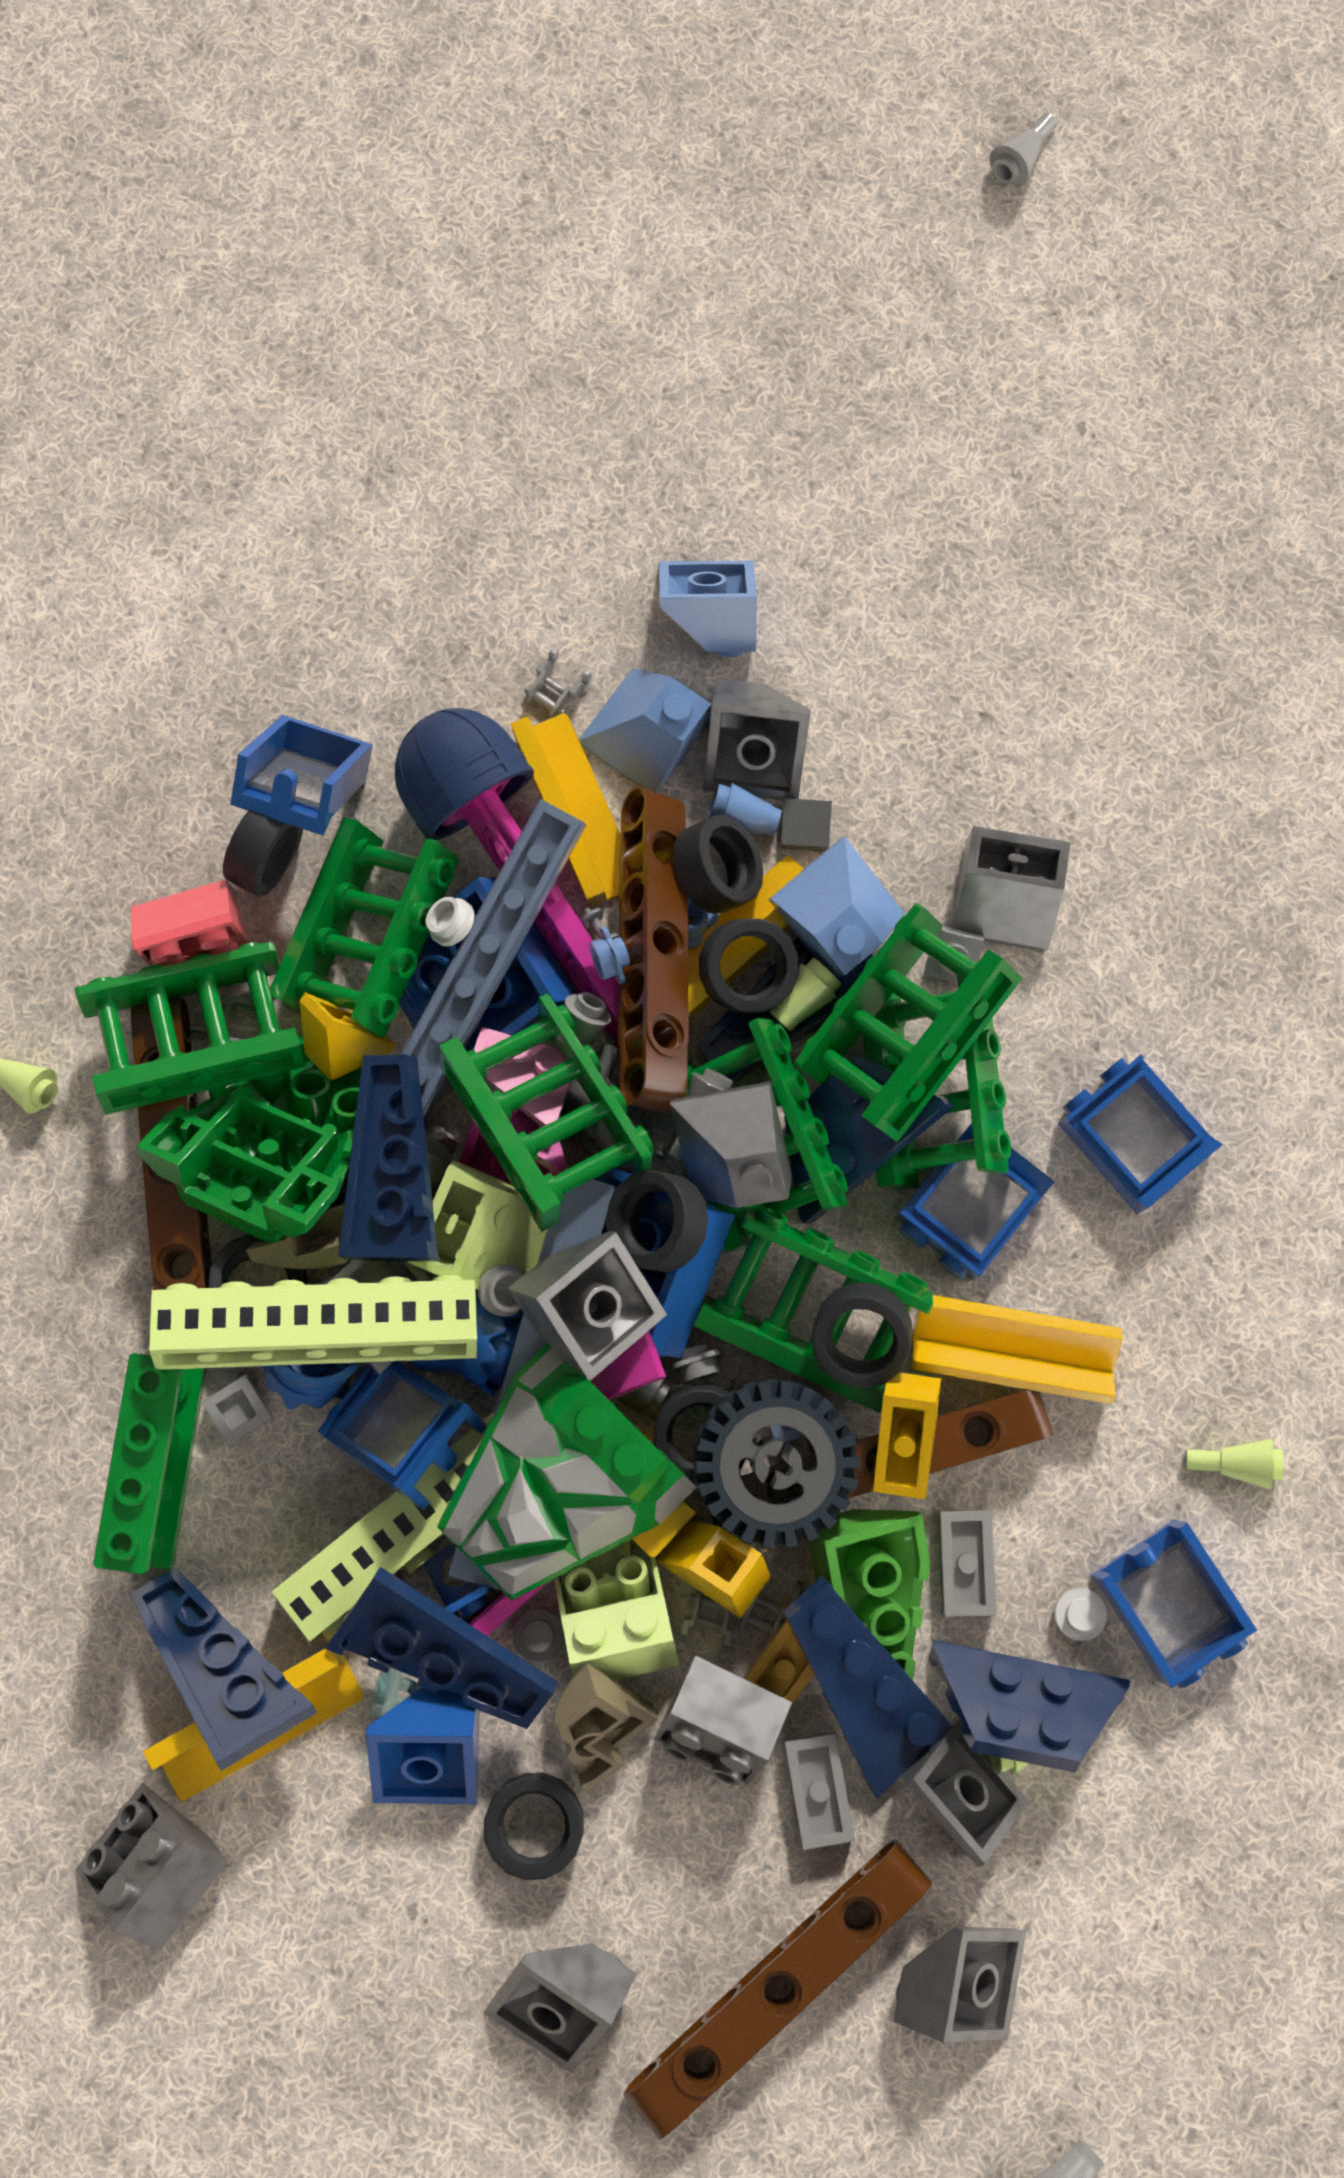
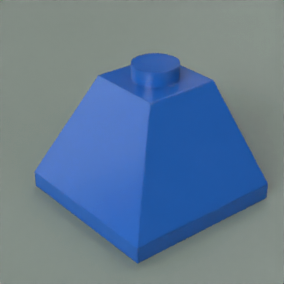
M420 1688L368 1725L366 1743L373 1803L477 1804L479 1710L464 1705L461 1695L446 1689L438 1690L437 1693Z

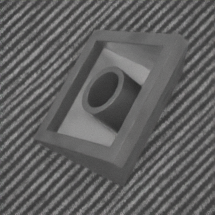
M958 1720L952 1725L953 1728L905 1771L901 1777L979 1868L986 1864L1029 1800L1005 1772L999 1773L995 1770L988 1755L970 1751L961 1731L962 1723Z

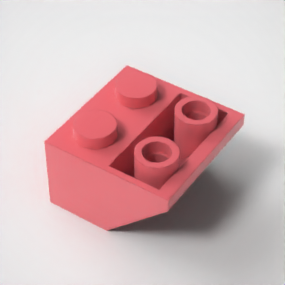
M227 879L131 907V941L133 949L149 966L159 965L164 967L185 962L199 954L216 955L233 951L249 943L235 890Z

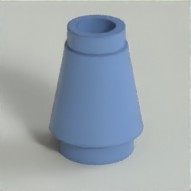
M733 783L729 787L718 784L707 818L714 815L730 816L740 822L750 834L773 837L777 830L782 810L773 807V805Z

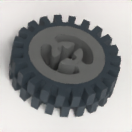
M777 1379L743 1385L744 1388L736 1392L732 1390L726 1394L724 1400L718 1406L714 1405L708 1412L709 1417L705 1424H701L699 1428L697 1445L694 1446L693 1458L695 1460L693 1472L699 1493L713 1517L727 1531L738 1535L741 1540L751 1544L752 1541L757 1542L763 1547L775 1548V1545L784 1544L786 1548L798 1546L797 1541L807 1539L810 1542L819 1537L817 1532L825 1527L830 1529L837 1523L834 1518L841 1510L843 1512L847 1510L851 1503L847 1500L851 1490L856 1491L858 1480L855 1478V1470L859 1468V1456L855 1453L854 1446L857 1443L854 1434L850 1432L847 1420L833 1406L834 1404L810 1388L795 1382H784ZM783 1425L798 1430L806 1439L810 1448L811 1462L807 1467H802L800 1454L793 1446L787 1443L781 1455L787 1462V1466L784 1471L775 1469L767 1483L773 1489H785L794 1483H798L797 1490L781 1499H764L752 1494L745 1488L740 1478V1461L744 1458H749L752 1472L764 1483L769 1473V1467L763 1462L767 1454L776 1456L784 1443L774 1436L766 1437L757 1443H753V1435L768 1426Z

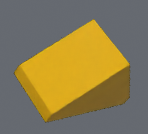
M304 993L299 1001L304 1053L331 1081L362 1067L363 1056L387 1055L396 1046L387 1035L384 1038L375 1036L352 1022L351 1015L353 1011Z

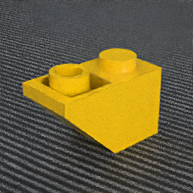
M691 1520L674 1536L657 1559L659 1565L739 1618H742L771 1577L762 1553L719 1526Z

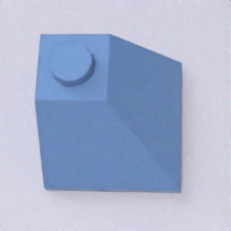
M753 560L659 561L660 608L707 652H718V654L726 657H737L745 652H756L757 591Z
M632 668L579 738V741L583 748L640 787L658 793L710 723L711 703L673 677Z
M845 836L840 838L768 899L813 957L834 976L846 975L883 944L899 919L905 914Z

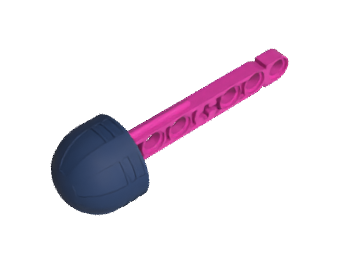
M449 708L434 712L421 719L408 731L398 749L394 775L399 796L425 839L440 840L470 825L498 870L501 871L522 833L503 803L516 794L532 778L534 770L527 763L524 754L520 752L516 742L493 719L464 708ZM555 883L533 923L578 992L591 993L604 1001L606 1009L611 1015V1021L603 1030L615 1042L613 1045L619 1048V983L615 976L605 980L599 977L589 950V942L593 940Z

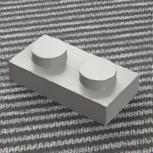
M992 1510L938 1511L942 1616H996Z
M832 1731L784 1740L802 1849L808 1850L855 1841L836 1732Z

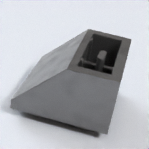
M973 826L965 842L952 928L983 935L984 941L1047 952L1064 892L1071 842Z
M695 1656L681 1680L654 1740L664 1744L663 1750L675 1759L683 1762H691L692 1759H695L711 1767L710 1773L722 1782L730 1785H739L742 1782L748 1785L768 1762L792 1702Z
M142 1783L132 1797L121 1807L118 1815L95 1845L87 1851L84 1859L75 1870L114 1932L161 1951L227 1864V1861L208 1835Z

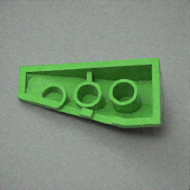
M851 1509L840 1512L834 1518L837 1523L830 1529L827 1527L817 1532L818 1538L810 1542L808 1541L816 1581L822 1576L913 1680L916 1662L912 1657L917 1627L921 1628L923 1610L920 1608L923 1581H928L930 1558L923 1516L919 1511Z

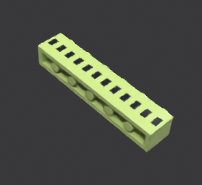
M442 1275L434 1278L433 1281L411 1282L410 1279L405 1277H388L381 1280L380 1283H358L353 1279L339 1278L333 1279L324 1285H305L297 1280H283L275 1283L274 1286L252 1287L244 1282H228L222 1284L220 1288L198 1289L191 1284H173L168 1286L166 1290H152L149 1352L155 1369L160 1370L477 1358L475 1280H464L457 1275Z
M494 1412L483 1420L486 1425L489 1424L490 1420L492 1421ZM472 1429L450 1447L457 1454V1461L451 1470L445 1472L431 1463L414 1487L430 1501L425 1510H422L395 1491L272 1591V1594L309 1642L317 1639L320 1635H323L327 1641L332 1639L347 1617V1613L351 1611L379 1567L393 1575L403 1568L409 1574H412L434 1556L429 1547L444 1535L437 1528V1524L467 1465H470L481 1444L484 1431L480 1434Z

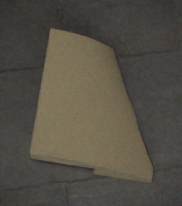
M347 1187L340 1189L338 1197L307 1233L292 1238L284 1235V1237H281L272 1244L267 1242H255L246 1250L251 1261L262 1265L290 1269H315L347 1263L349 1260L338 1257Z
M588 1663L569 1682L554 1714L558 1732L562 1741H565L572 1765H575L580 1785L586 1792H590L622 1768L624 1765L619 1749L658 1720L653 1703Z

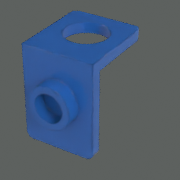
M451 1544L434 1554L423 1566L441 1597L445 1609L451 1613L456 1611L460 1619H463L488 1605L484 1594L494 1588L488 1587L487 1584L480 1585L469 1581L463 1586L452 1587L444 1582L441 1576V1568L443 1563L453 1555L455 1545Z

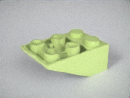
M453 1160L448 1166L433 1200L439 1262H407L439 1276L457 1275L464 1280H475V1289H478L483 1274L495 1265H513L526 1274L538 1263L547 1230L540 1231L513 1185Z
M630 1539L554 1579L569 1664L573 1676L587 1663L615 1681L680 1666L656 1557L649 1556L634 1540Z

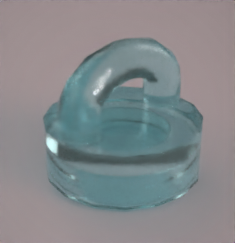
M390 1668L388 1674L379 1671L369 1711H371L372 1715L383 1716L421 1687L417 1686V1682L402 1677L403 1672ZM399 1690L408 1692L409 1695L406 1697H399L398 1692Z

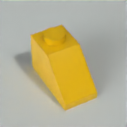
M899 1372L891 1381L886 1383L883 1395L873 1492L926 1499L941 1378Z

